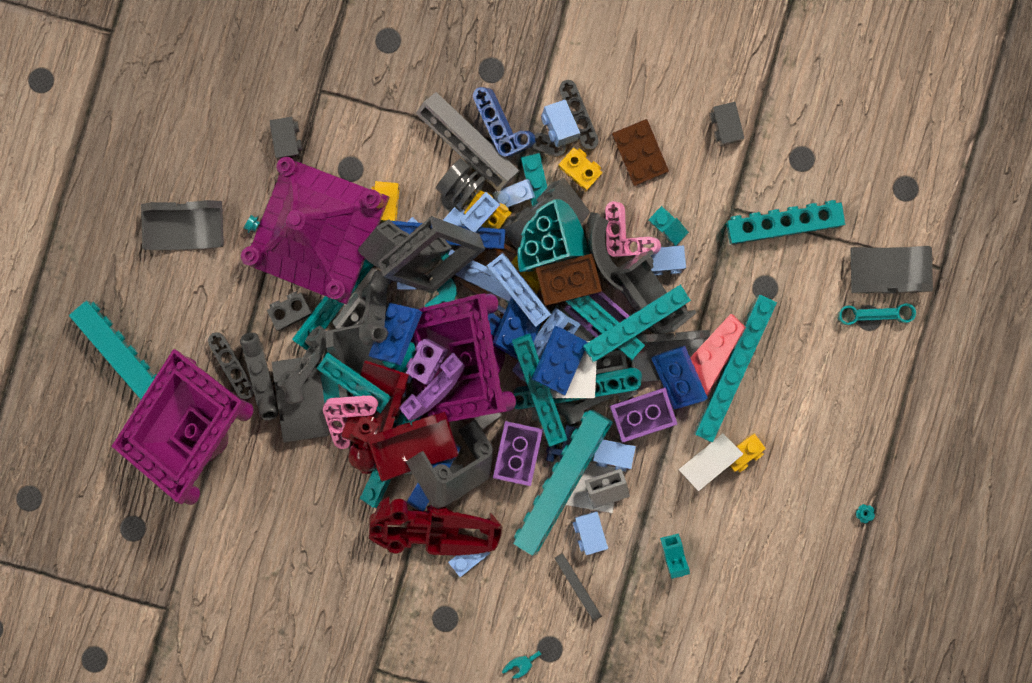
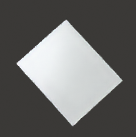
M585 351L566 395H561L550 389L552 397L595 398L596 362L593 363Z
M722 433L713 443L711 442L683 465L679 471L699 491L741 457L743 453Z
M589 463L566 505L613 513L614 502L593 509L585 480L615 471V467L607 466L605 468L596 466V463Z

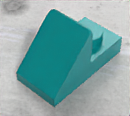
M662 206L648 219L674 246H677L689 233L682 223Z

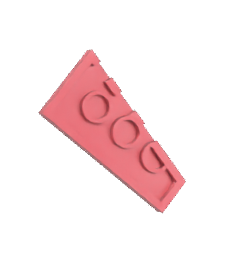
M730 314L690 357L707 396L711 392L713 384L717 381L723 366L726 365L732 350L736 347L746 329V326L733 314Z

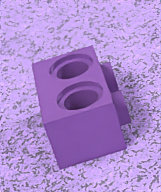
M423 339L416 346L415 351L417 353L414 358H411L407 363L406 368L408 370L406 374L424 384H430L448 349L430 339ZM428 347H431L434 351L432 357H429L426 353ZM419 364H422L425 368L422 375L417 370Z

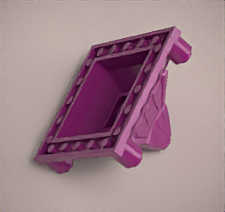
M283 157L277 163L279 177L251 246L243 249L241 260L245 265L347 305L365 261V258L359 253L358 249L373 230L379 226L390 197L376 190L365 188L299 163L289 157Z
M478 294L418 309L422 311V314L411 339L415 349L420 341L430 339L448 349L442 363L452 353H455L465 365L461 376L449 393L432 409L424 413L421 419L445 411L448 422L511 411L515 408L516 399L513 393L501 391L498 373L503 367L505 352L493 345L494 336L491 335L488 314L494 313L498 309V300L495 295ZM428 347L426 353L429 357H432L434 351L431 347ZM419 364L417 370L422 375L425 368L422 364ZM439 367L435 377L442 371L441 367ZM415 378L411 380L416 397L429 385Z
M173 349L112 444V447L177 503L193 505L200 496L198 487L193 485L206 464L226 449L228 430L234 420H249L253 414V406L237 397L196 365L195 360Z

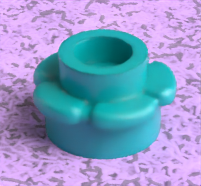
M250 215L243 227L248 230L247 233L256 231L260 224L257 221L258 217Z
M862 504L856 511V517L860 519V522L868 523L875 517L874 508L871 505Z

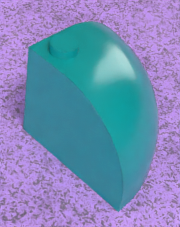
M555 199L546 203L526 223L521 234V244L518 247L519 272L536 271L535 268L590 254L581 223L573 209L565 201Z

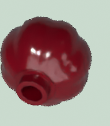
M354 442L348 453L350 464L363 474L372 473L377 467L371 448L368 447L366 449Z

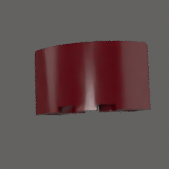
M364 361L361 376L391 397L381 413L375 411L373 415H369L377 420V424H379L377 433L393 428L395 421L393 417L397 418L399 407L401 406L400 402L405 393L409 374ZM361 416L347 418L341 435L342 438L350 440L351 432L356 427ZM364 426L362 427V429L365 431L369 430Z
M445 411L367 437L381 481L410 472L411 470L406 461L422 451L431 464L458 456Z

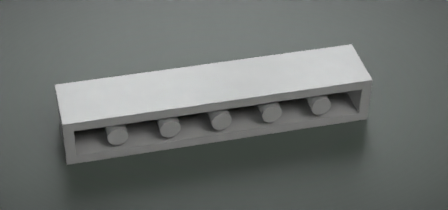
M437 92L426 99L417 110L416 114L498 192L510 183L519 172L508 159L500 155L497 149Z

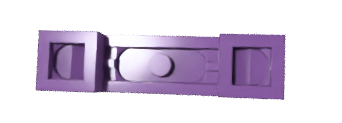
M452 353L440 365L442 371L417 397L412 394L399 407L408 420L412 421L428 412L456 384L465 365L455 353Z

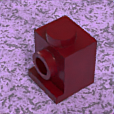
M361 416L356 427L351 432L350 440L367 449L369 447L367 437L376 434L379 429L377 420L371 416ZM364 426L369 430L365 431L362 429V427Z

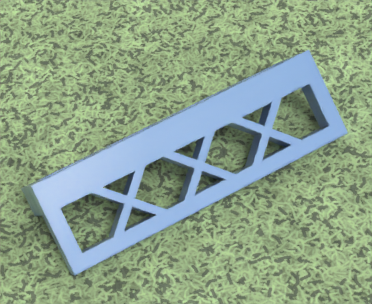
M450 250V252H449L448 255L450 256V255L453 254L455 251ZM474 260L455 274L508 302L511 299V295L492 271Z
M504 253L487 265L535 327L551 315L548 308Z
M558 308L554 309L535 337L534 346L539 360L554 326L564 329L569 322L572 326L568 332L574 334L581 325ZM518 361L512 371L521 380L526 382Z

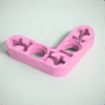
M614 201L607 204L605 214L606 220L609 222L606 228V244L609 255L613 257L637 256L649 250H652L654 254L660 251L661 243L657 238H626L624 205ZM618 208L617 212H612V209ZM612 218H619V221H612ZM618 224L620 230L615 235L612 232V227ZM632 242H636L638 246L635 252L630 250ZM654 243L652 248H643V244ZM619 246V250L614 251V247Z
M372 396L330 398L326 401L323 413L336 447L346 449L351 443L350 440L340 438L347 421L346 417L373 415L378 407L377 399ZM346 404H351V405H353V406L355 407V409H354V410L348 409V408L346 407ZM333 421H339L342 426L334 425Z

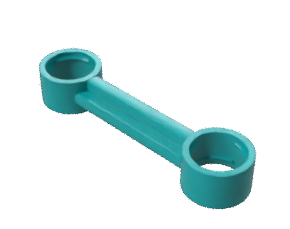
M908 303L901 304L897 308L856 309L853 306H845L838 312V320L844 325H851L856 321L897 319L901 323H908L916 317L915 307ZM907 306L911 309L912 316L910 319L904 320L900 317L899 310L901 307ZM845 309H851L854 312L855 318L852 322L847 323L842 319V312Z

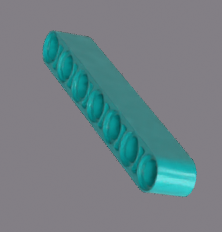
M628 368L596 374L595 383L599 385V388H595V397L637 390L641 385V371L636 368ZM635 377L637 381L631 382L628 378ZM616 380L619 384L612 385L609 381ZM527 385L514 389V396L520 395L524 398V400L520 401L515 397V409L535 407ZM553 398L555 404H556V403H562V402H568V401H574V400H580V399H586V398Z

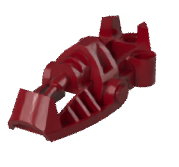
M389 497L379 503L375 513L371 514L369 518V539L394 554L401 553L404 548H411L412 544H425L426 552L432 555L455 556L490 552L498 547L503 531L502 525L492 513L489 514V518L484 519L460 512L448 511L446 506L437 509L432 505H427L426 512L408 511V504L405 500L395 499L389 504ZM407 521V528H404V527H388V525H400V526H401V524H404V523ZM459 528L480 529L481 533L487 535V540L458 534Z

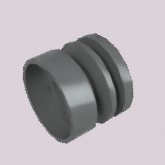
M461 158L445 173L435 188L444 197L453 192L454 195L451 199L453 204L460 198L461 200L457 204V208L460 210L471 203L476 194L481 191L486 181L483 176L476 182L474 181L479 174L477 171L468 176L467 173L470 170V165Z

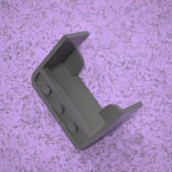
M652 250L640 253L611 273L613 281L624 289L623 295L636 312L667 293L651 270L654 267V261L651 257L654 254ZM684 305L648 329L653 334L674 332L697 312L695 310L687 311V306Z
M476 419L458 430L476 459L454 474L444 464H439L433 468L423 451L406 461L431 505L437 509L447 506L487 481L491 476L492 446Z

